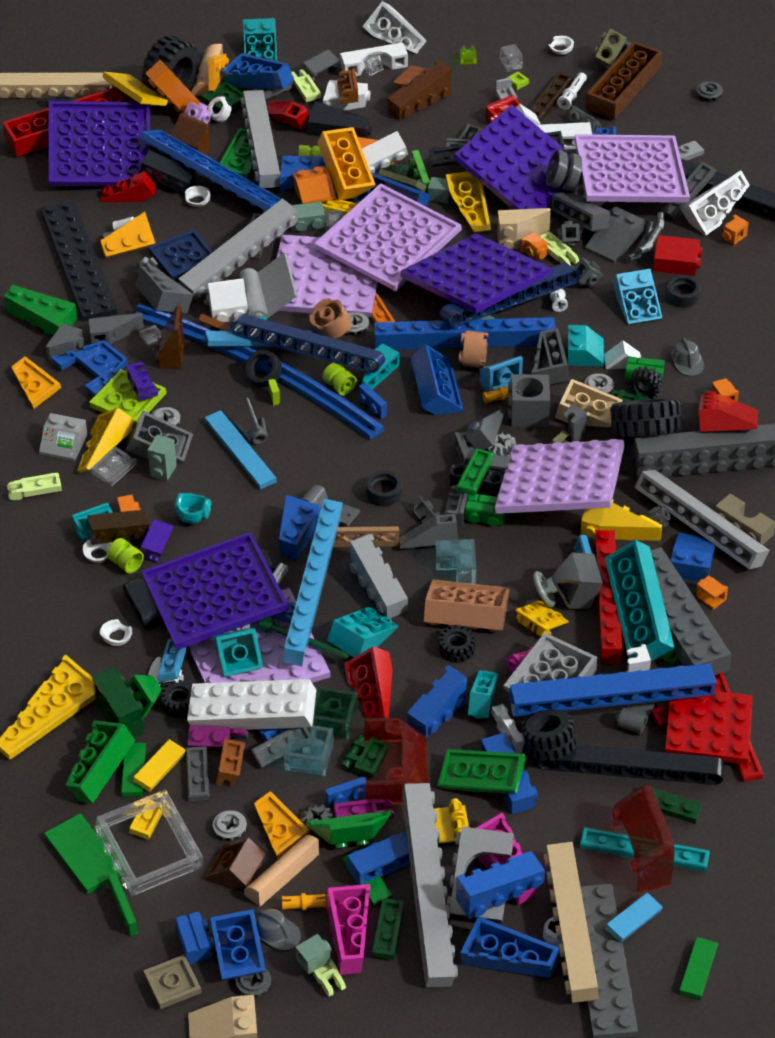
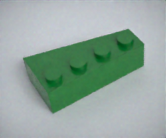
M12 285L4 295L6 312L22 321L27 320L31 326L43 329V332L47 335L52 334L54 336L62 324L73 326L77 320L75 303Z
M93 721L92 727L94 729L92 733H88L86 737L87 745L78 755L80 761L74 765L66 783V787L78 802L93 804L135 742L134 737L124 724Z

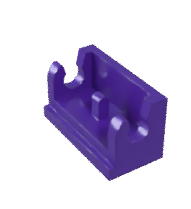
M143 362L126 365L127 379L139 401L159 396L147 370L141 369L137 371L139 367L144 366Z
M155 519L153 520L140 550L144 554L145 560L158 562L159 559L151 556V554L161 557L174 526Z

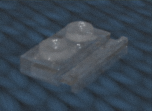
M114 447L91 468V474L104 482H109L110 486H113L136 465V459L130 458L128 454Z

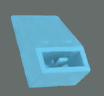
M651 269L616 274L613 280L614 290L628 325L662 319Z

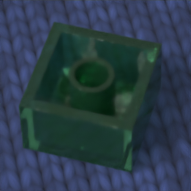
M318 686L312 727H309V732L349 739L358 710V692Z

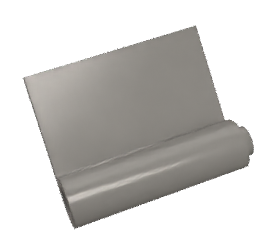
M286 253L281 254L259 272L252 268H247L239 274L240 279L243 278L248 315L257 318L265 316L268 319L297 297Z

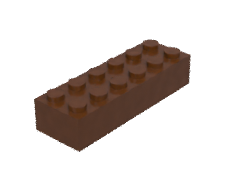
M633 41L587 92L586 109L615 120L661 68L662 51Z

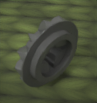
M707 81L697 86L696 93H698L699 97H703L704 100H717L718 97L722 96L723 88L716 82Z
M314 803L313 807L306 806L305 811L301 812L300 821L306 826L305 823L307 821L318 820L317 818L313 820V815L317 817L321 815V820L334 818V814H332L330 808H325L323 804L316 806Z
M266 969V972L236 978V985L241 994L257 995L260 997L261 993L267 992L269 986H271V975ZM256 976L257 983H255V985H253L252 987L250 982H252Z

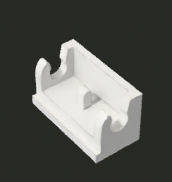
M645 644L627 651V655L636 654L637 657L628 659V669L626 672L650 670L651 659Z

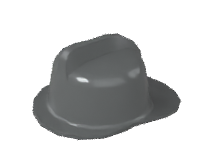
M683 337L672 350L671 358L676 369L681 374L696 376L703 371L704 361L699 353L697 344Z
M261 910L258 918L255 919L259 939L273 948L287 951L299 944L301 940L299 928L293 922L286 919L279 910Z

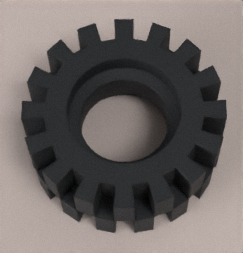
M642 366L638 367L631 374L628 381V389L631 390L630 393H642V396H647L649 399L657 398L664 382L662 376L658 375L659 372L657 370L653 372V368L648 370L647 366H644V368Z
M454 625L450 626V630L445 628V632L442 631L441 636H439L440 655L444 656L445 660L450 658V662L457 660V663H460L461 659L463 662L467 661V658L470 659L475 652V636L472 634V631H467L465 626L461 629V625H457V628H454ZM462 642L464 645L457 647L450 645V643Z
M174 680L172 685L167 683L166 687L162 688L160 694L163 711L167 712L168 716L173 714V718H176L177 715L183 718V714H186L188 717L192 683L189 685V681L183 683L182 680L176 683ZM177 696H183L187 698L180 702L172 700Z

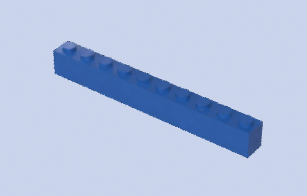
M554 317L479 319L457 327H453L445 321L374 323L375 348L379 347L382 343L394 350H415L422 348L425 344L433 349L464 348L461 344L462 333H466V330L488 333V338L485 337L488 342L487 347L538 346L540 332L554 329L555 319Z
M711 663L510 684L509 700L513 716L515 717L532 715L535 712L538 713L541 710L549 709L571 711L714 695L717 682Z

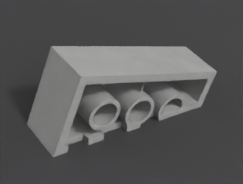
M372 534L350 541V570L353 574L357 575L361 587H365L370 600H374L379 613H383L385 617L392 618L407 612L408 598L397 578L393 579L389 564H384L380 548L374 547V537Z

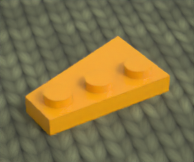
M226 54L208 57L209 91L216 90L222 79L221 70L229 64Z
M145 212L100 241L105 259L147 248L155 244Z
M23 357L12 366L13 373L33 409L61 389V385L57 380L27 357Z
M271 791L254 803L277 859L282 857L304 836L311 835L310 830Z

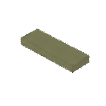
M381 168L378 173L380 176L419 191H426L427 186L417 180Z

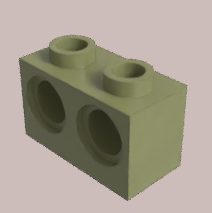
M611 28L608 32L604 31L600 38L602 41L600 47L597 45L593 52V55H595L593 60L609 69L615 62L627 37ZM608 38H614L616 44L609 43ZM601 52H606L608 58H603Z

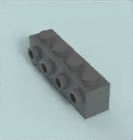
M569 191L552 194L551 210L575 223H579V225L590 231L600 232L601 229L609 228L610 211L590 201H586V199Z

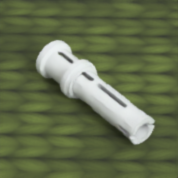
M578 73L570 87L565 89L562 96L558 98L557 104L561 109L568 110L572 105L571 102L577 98V92L587 79L584 73Z
M559 289L551 292L550 299L553 301V310L557 312L566 310L568 302L565 299V291Z

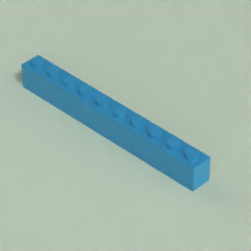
M328 499L323 500L287 635L282 663L301 667L303 665L341 519L342 502Z

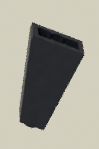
M315 101L308 119V135L321 136L323 131L354 127L357 137L368 139V136L372 135V126H370L369 118Z

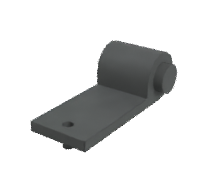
M312 485L301 498V500L320 505L321 508L323 500L328 499L325 488L320 485ZM343 504L339 524L348 527L360 513V509Z
M656 702L628 704L626 708L623 707L622 711L618 710L615 717L617 726L642 734L651 715V709L654 708Z

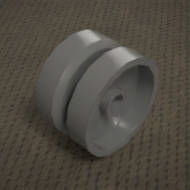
M555 150L547 167V186L553 188L561 186L562 190L572 192L580 178L582 157L578 154L570 153L567 155L565 151Z

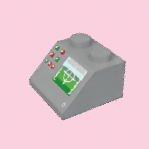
M50 413L43 428L39 453L41 455L75 461L87 438L86 420Z

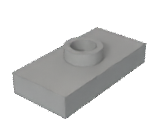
M696 141L678 147L680 158L684 160H690L704 154V149Z

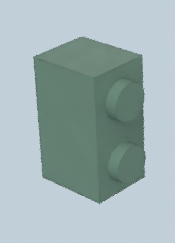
M322 202L291 205L297 210L298 221L291 227V232L326 228Z
M156 435L148 448L150 476L166 481L170 478L177 466L174 439Z

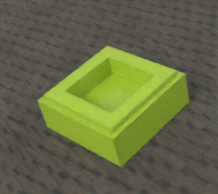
M519 72L507 77L512 79V87L516 90L529 84V79Z
M271 379L268 380L269 395L273 405H278L280 403V391L276 380Z

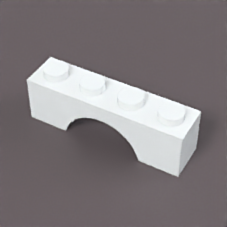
M403 43L340 53V63L342 71L355 69L356 76H359L363 69L375 64L388 66L392 70L408 67V53Z

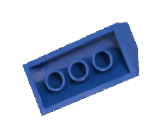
M371 172L375 187L360 194L353 200V202L358 204L379 184H383L426 207L431 195Z
M425 344L411 356L412 368L422 408L434 415L462 412L463 406L451 359Z

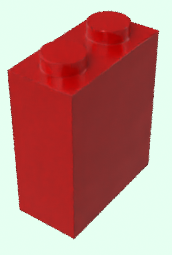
M658 235L653 271L695 276L696 269H700L701 259L698 257H702L703 247H699L700 240Z

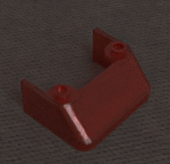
M364 718L365 742H368L371 737L385 742L402 741L403 767L389 769L386 774V781H365L366 800L386 798L392 800V804H403L402 791L404 784L428 783L426 737L400 718Z
M650 784L643 785L617 802L614 809H612L613 827L625 828L634 852L631 867L633 872H637L638 893L671 886L675 856L674 843L652 786Z

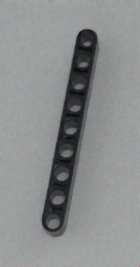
M576 745L569 755H565L561 759L553 761H541V759H538V766L540 768L553 771L708 785L721 784L724 777V761L718 757Z

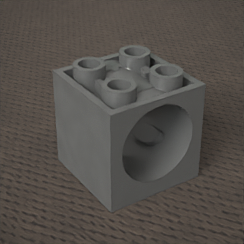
M512 374V382H508V393H511V395H508V406H511V408H508V419H512V427H549V375Z

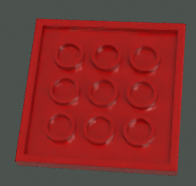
M715 691L712 696L670 700L665 753L718 757L725 762L748 764L753 695Z

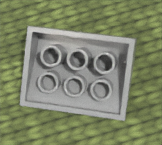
M544 633L504 684L503 688L509 692L510 684L594 676L597 668V657Z

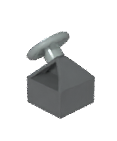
M571 553L554 575L548 579L539 571L533 574L536 589L542 600L549 607H554L555 597L553 593L558 591L568 608L590 610L602 586V579L594 554Z

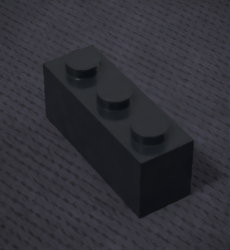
M150 150L146 154L139 173L145 171L153 181L184 195L191 185L195 170Z

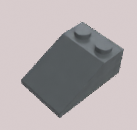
M615 206L610 211L609 228L595 232L585 250L615 263L643 236L644 219Z
M142 411L134 424L125 450L142 458H148V448L156 435L174 439L176 463H183L193 434Z

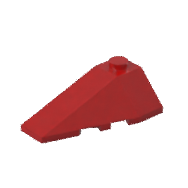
M371 647L345 662L344 665L347 682L353 687L356 699L360 700L363 706L362 711L370 726L375 728L389 718L392 664L388 651Z

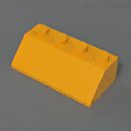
M354 127L323 131L317 144L327 170L330 173L338 199L355 198L375 187L374 179Z

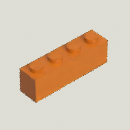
M161 60L146 72L150 78L148 80L154 88L158 86L156 90L162 96L166 95L165 99L171 105L175 104L173 107L179 114L185 112L188 102L196 104L200 102Z

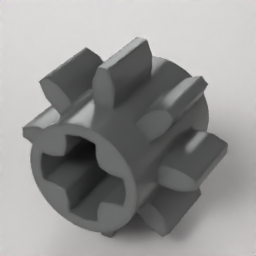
M146 256L136 264L139 267L136 271L139 274L141 266L155 267L158 263L153 257L148 259Z
M656 506L648 511L649 516L647 517L661 524L662 529L669 525L667 521L670 520V514L664 507L660 509L659 506Z

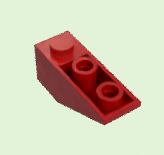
M270 101L267 105L269 118L301 131L308 123L310 115L303 105L293 101Z
M144 171L102 189L101 202H142L155 196L156 184Z

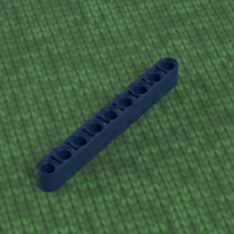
M563 263L552 267V275L478 313L451 303L441 309L440 317L449 325L457 327L573 285L580 279V272L568 263Z
M241 314L230 324V330L236 336L365 372L375 373L385 363V356L380 351L254 316Z

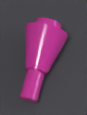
M533 647L527 651L509 655L506 658L508 669L514 672Z

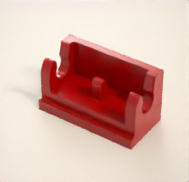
M510 95L486 105L485 119L491 123L511 105L516 108L521 103L514 95Z

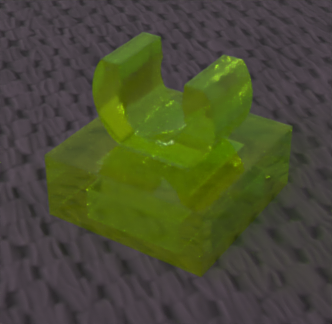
M471 45V49H465V46H462V49H460V64H477L476 49H474L473 45Z

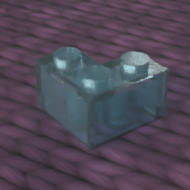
M474 539L435 540L436 570H456V582L476 584Z
M313 725L309 741L288 739L284 753L285 770L326 776L334 745L333 728Z

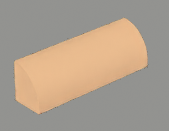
M212 44L206 48L199 67V74L196 76L197 79L192 89L194 96H201L209 91L208 57L223 54L222 44Z
M311 835L304 836L244 890V895L259 907L262 906L319 855L318 839Z

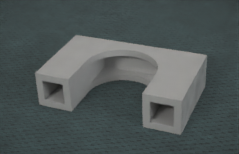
M462 827L461 832H457L456 845H459L458 853H454L453 866H456L455 875H451L450 888H453L452 896H448L447 899L451 915L467 917L456 901L457 876L462 874L465 876L468 865L478 856L495 855L511 858L514 842L513 833ZM505 903L499 907L487 910L479 917L490 921L503 922Z

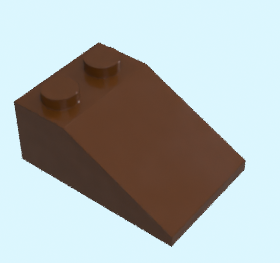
M177 304L162 330L161 338H158L157 346L159 351H156V361H159L160 369H182L185 344L180 304Z

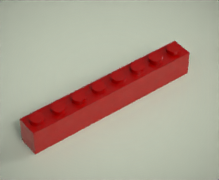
M595 530V559L602 579V586L597 594L601 664H621V624L605 557L616 551L615 530Z

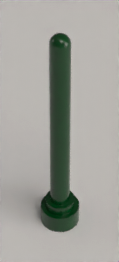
M271 617L260 620L258 627L260 631L265 633L273 631L286 637L289 629L275 624ZM309 638L308 646L343 660L348 658L347 652Z

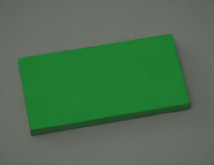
M239 128L219 163L248 179L253 171L254 160H251L250 152L252 149H249L246 129Z
M447 749L437 786L439 789L517 794L526 756L521 753Z
M81 813L44 833L47 841L87 894L109 883L108 874L116 872L117 877L125 874L123 867Z

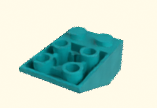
M275 18L243 19L244 54L277 61Z
M366 607L335 619L327 641L351 656L356 657L371 647L377 648L398 628V625L392 622L390 618L377 613L375 609Z

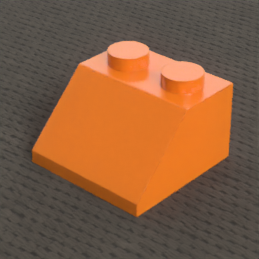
M317 166L311 170H299L297 173H292L295 193L302 204L336 199L330 173L325 166Z

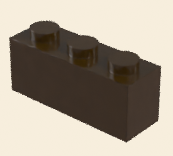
M144 510L87 515L86 531L91 545L113 543L119 538H123L126 541L145 539L149 530V523Z

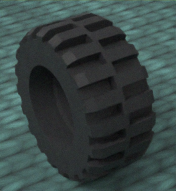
M167 35L158 39L157 43H154L151 50L147 52V57L144 59V66L141 70L143 73L141 75L142 83L161 95L156 90L158 86L154 88L148 80L150 78L146 74L150 68L161 60L191 90L193 83L197 79L196 76L199 74L200 54L196 46L175 35Z
M678 398L625 401L613 403L610 407L612 433L617 437L670 434L679 432L683 428L682 403Z

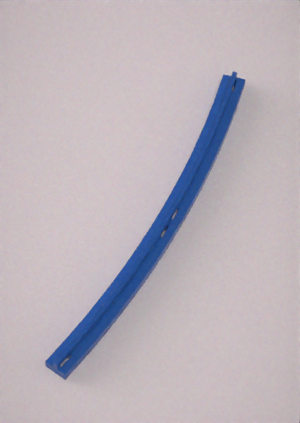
M137 305L136 313H142L143 324L163 330L171 314L157 311L145 305ZM182 318L185 339L215 350L245 365L249 356L259 351L251 346H208L205 331L214 330L202 327V325ZM268 358L262 359L258 362L255 369L268 375L272 367L267 365V363L273 365L272 361ZM281 362L282 372L277 381L320 405L369 440L384 431L383 425L319 382Z

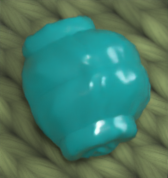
M179 493L174 502V512L178 514L179 519L183 523L195 525L201 522L202 519H208L212 502L201 495Z

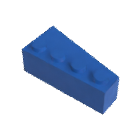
M243 53L221 70L224 82L227 81L235 88L284 89L294 80L288 63Z
M532 851L507 859L503 865L498 862L491 864L490 868L482 872L481 869L472 871L471 876L459 875L456 880V901L469 919L475 916L479 917L487 910L499 907L505 901L513 897L517 898L531 888L539 887L544 882L545 870Z
M481 917L477 918L460 952L462 965L546 978L552 977L560 961L559 947Z

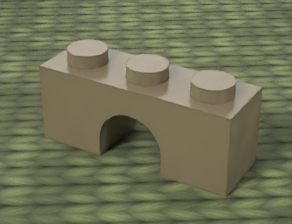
M729 494L716 505L715 512L760 544L763 545L774 535L775 521L761 512L752 518L745 517V502L734 495Z

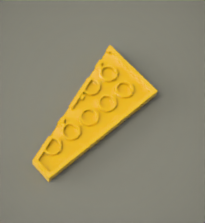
M65 654L61 664L52 671L51 677L43 682L27 703L26 709L19 713L16 722L9 726L1 736L0 752L11 760L94 701L92 677Z

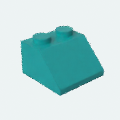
M568 325V366L604 367V339L586 325Z
M250 627L213 636L217 657L224 677L264 668L255 628Z

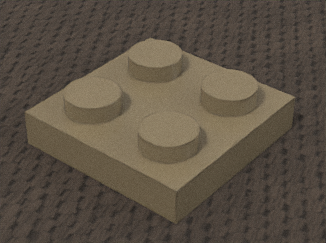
M185 955L143 970L146 981L160 1009L202 993L201 987Z

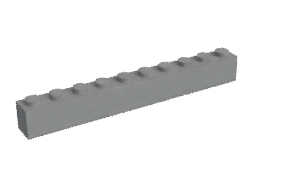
M430 783L404 784L402 801L425 987H452L454 978L458 976L457 965H453L455 947L450 942V938H452V926L448 925L450 909L449 905L445 904L447 887L443 886L442 881L445 878L444 867L440 866L442 849L438 848L437 843L440 839L439 829L435 828L437 811L433 810L432 805L435 802L434 791L430 790Z

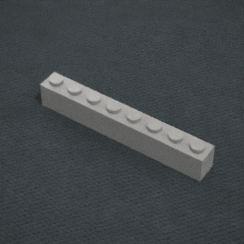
M263 90L243 91V98L240 99L241 108H243V118H245V128H248L246 134L247 139H249V149H252L250 154L251 160H254L255 182L258 181L259 186L262 188L280 187V171Z
M281 199L180 277V285L193 294L192 299L194 301L202 297V292L208 289V283L220 282L225 277H228L235 269L241 267L262 248L268 246L271 241L281 236L289 227L294 226L298 221L297 210L284 199Z
M642 471L635 486L638 491L661 507H664L669 513L748 569L762 567L770 551L658 471Z

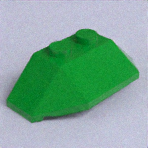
M391 810L307 821L305 824L310 831L328 845H335V849L348 847L347 843L356 842V846L369 844L368 840H372L391 816Z

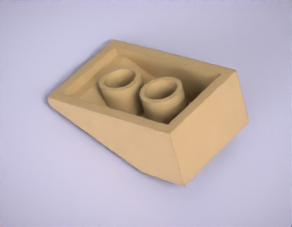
M550 208L498 210V244L506 246L511 250L521 248V239L535 232L541 236L550 230Z
M571 379L559 404L555 418L568 423V418L564 419V413L573 404L587 412L586 426L611 427L610 407L613 403L622 402V399Z
M254 995L230 997L188 1013L190 1038H257Z

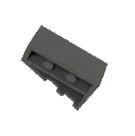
M141 266L135 286L157 311L173 312L177 304H180L182 313H188L193 294L154 266Z
M558 328L540 332L534 369H532V375H549V385L570 380L568 364Z

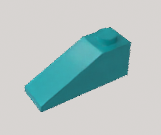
M383 343L374 350L384 354L385 363L375 373L365 372L363 383H366L372 390L399 366V352Z
M479 670L470 692L468 715H472L477 719L489 717L499 673Z

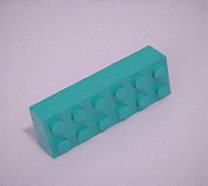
M634 540L605 557L626 650L641 647V645L645 644L650 659L653 661L675 647L650 547ZM636 654L628 655L629 659L637 657Z

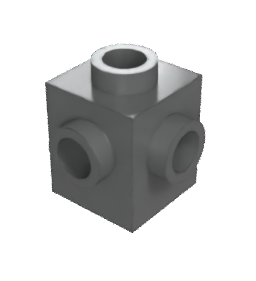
M564 221V224L560 225V229H557V238L567 246H574L575 242H579L580 238H582V228H579V223L574 224V221ZM566 231H571L572 236L567 237Z
M581 258L574 266L580 272L578 283L582 286L587 285L592 288L603 276L599 271V265L594 261L589 262Z

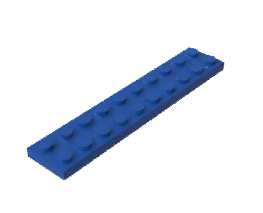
M163 130L141 132L140 138L147 145L155 146L159 152L171 156V159L184 163L185 167L197 171V174L210 178L211 182L223 186V189L236 193L237 197L250 201L251 205L262 208L263 212H266L281 200L276 195Z

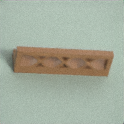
M399 526L338 527L333 547H351L350 541L368 534H372L374 537V547L399 546Z

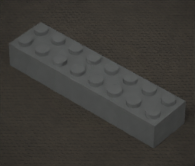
M775 424L758 425L757 429L694 431L635 437L633 467L637 480L642 471L656 470L663 476L670 477L775 466Z
M662 547L651 550L675 647V654L678 655L680 662L683 666L711 663L714 675L729 671L731 653Z

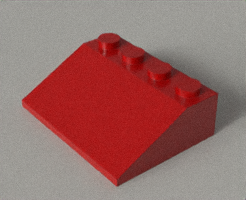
M715 391L704 392L701 395L699 406L700 432L757 429L758 410L722 394H716Z

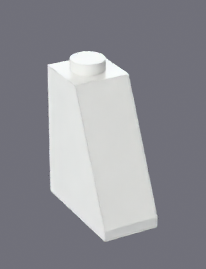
M329 80L323 104L342 110L362 108L366 106L367 100H370L371 92L368 91V84L357 83L359 102L340 104L337 81Z

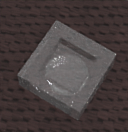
M374 54L363 60L367 75L369 76L384 70L380 54Z
M156 325L139 331L141 339L148 347L156 344L158 338H161V332Z

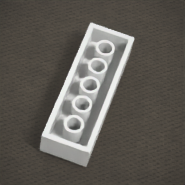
M310 679L192 684L187 721L191 726L230 727L231 729L240 728L245 730L312 727L316 689Z

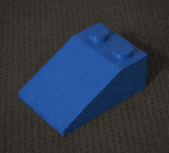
M679 533L673 548L671 563L683 580L699 582L710 575L716 545L702 536Z
M253 909L210 918L222 981L266 972Z

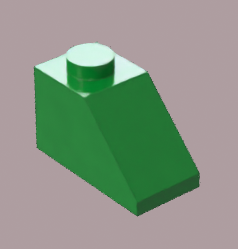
M133 675L127 687H131L134 699L136 701L139 700L142 704L144 711L141 714L143 717H146L162 689L152 675Z

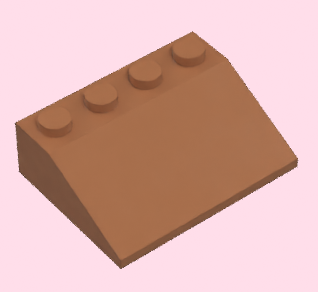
M432 579L425 599L424 622H429L431 625L448 624V626L454 625V627L461 625L473 630L485 628L492 632L503 630L510 588Z

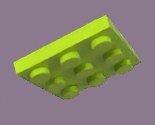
M120 369L89 404L91 408L102 413L119 408L135 420L132 425L134 426L142 411L149 413L166 395V388L155 384L159 396L139 401L127 379V372Z

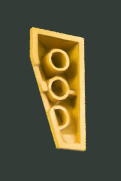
M469 172L446 174L448 190L474 233L491 231L483 184Z
M119 408L100 414L91 429L90 435L93 437L86 444L88 450L82 455L77 472L82 473L90 470L123 438L128 436L133 429L132 425L135 420Z
M613 499L610 508L584 509L581 521V534L595 538V530H615V540L660 541L661 524L644 515L637 516L630 512V508L625 505L622 508L614 504Z

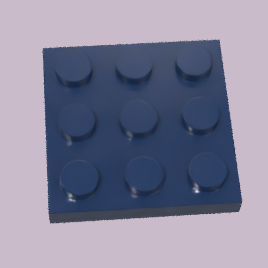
M195 229L148 247L152 257L167 276L174 281L179 280L185 273L213 253Z

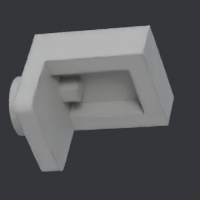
M511 78L495 81V94L498 100L510 95H514L517 99L512 88Z

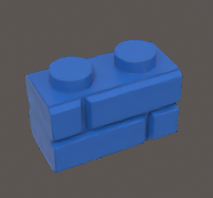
M199 912L188 914V916L176 917V932L189 965L211 959L212 949H215L213 937H208L207 935L209 931L207 920L202 919Z

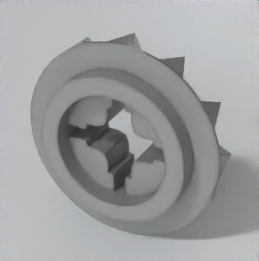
M359 312L348 313L351 318V330L348 334L353 332L356 335L357 332L363 333L364 330L368 329L369 319L366 315Z
M593 374L585 380L586 385L608 394L614 388L613 380L605 374Z
M163 407L152 413V415L162 420L166 416L167 422L175 426L180 424V414L174 408Z
M502 432L499 435L497 434L494 445L487 449L489 452L494 453V455L507 456V454H511L513 446H516L515 438L511 437L510 434L504 435Z
M224 811L218 814L213 821V830L216 836H221L223 840L226 838L233 840L234 837H241L242 833L246 832V819L237 811ZM232 822H233V826H234V827H231L230 829L227 830V827H226V826H229L230 823L232 824Z

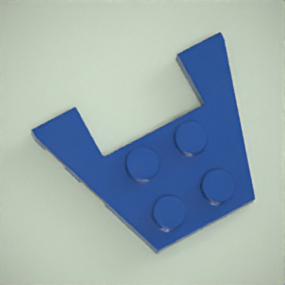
M105 340L84 346L83 350L74 352L71 350L66 352V355L51 357L52 363L61 370L78 362L96 378L85 385V390L93 397L120 369H123L128 364L127 358Z

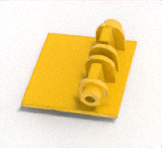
M541 601L516 609V612H518L516 616L518 622L529 630L531 629L532 632H536L540 637L544 633L551 635L550 629L569 622L561 613L553 611Z
M452 799L449 807L433 809L437 811L435 828L439 829L440 833L438 844L456 842L457 832H461L462 827H469L465 805H462L458 799Z

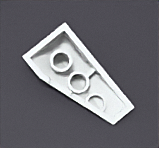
M383 1L362 26L372 36L391 44L403 43L405 49L414 53H418L426 42L392 6Z
M740 170L694 198L680 209L688 223L706 236L722 224V220L730 213L736 201L741 198L749 187V183Z

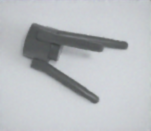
M246 398L245 400L254 426L250 428L249 434L237 421H234V424L247 437L249 442L262 444L268 438L265 420L262 417L261 426L258 425L249 398Z

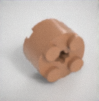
M324 299L313 307L314 311L312 315L310 313V322L319 335L336 339L351 330V318L339 300Z
M467 330L466 333H462L461 344L464 348L459 353V362L462 364V367L485 368L482 362H486L488 342L485 337L488 338V333Z

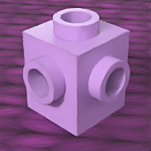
M188 102L184 114L208 124L212 111L208 110V106L203 103Z

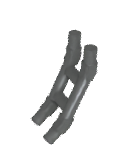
M662 212L657 213L654 229L653 221H646L645 233L633 253L626 256L628 262L640 258L642 253L652 249L653 243L664 228V214Z

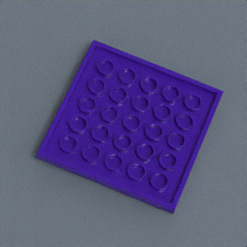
M49 101V186H111L121 180L139 174L146 154L149 150L151 151L150 146L140 138L141 132L150 131L149 105L138 102Z
M511 105L457 151L453 159L513 210L548 208L552 205V194L565 191L561 189V186L553 188L546 184L547 167L553 152L561 150L567 152V155L570 153Z
M473 234L401 270L402 278L474 313H478L552 275V268L506 246L500 245L493 240H489L480 234Z
M251 532L141 571L176 650L289 610L288 603Z

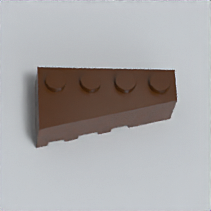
M440 59L436 61L433 68L430 69L428 67L424 70L422 76L419 78L415 77L407 87H401L388 97V112L400 121L451 96L452 69Z

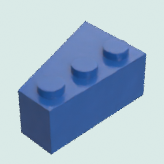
M282 156L280 173L281 193H285L287 189L294 188L292 173H297L299 170H311L317 166L326 167L323 157Z
M286 495L279 536L280 555L294 560L299 559L315 533L321 511L320 505Z
M447 665L444 669L446 671L444 676L439 681L435 679L432 683L434 687L428 695L423 694L407 713V726L424 738H427L431 733H435L440 725L445 721H449L457 710H461L466 705L467 677L450 665Z

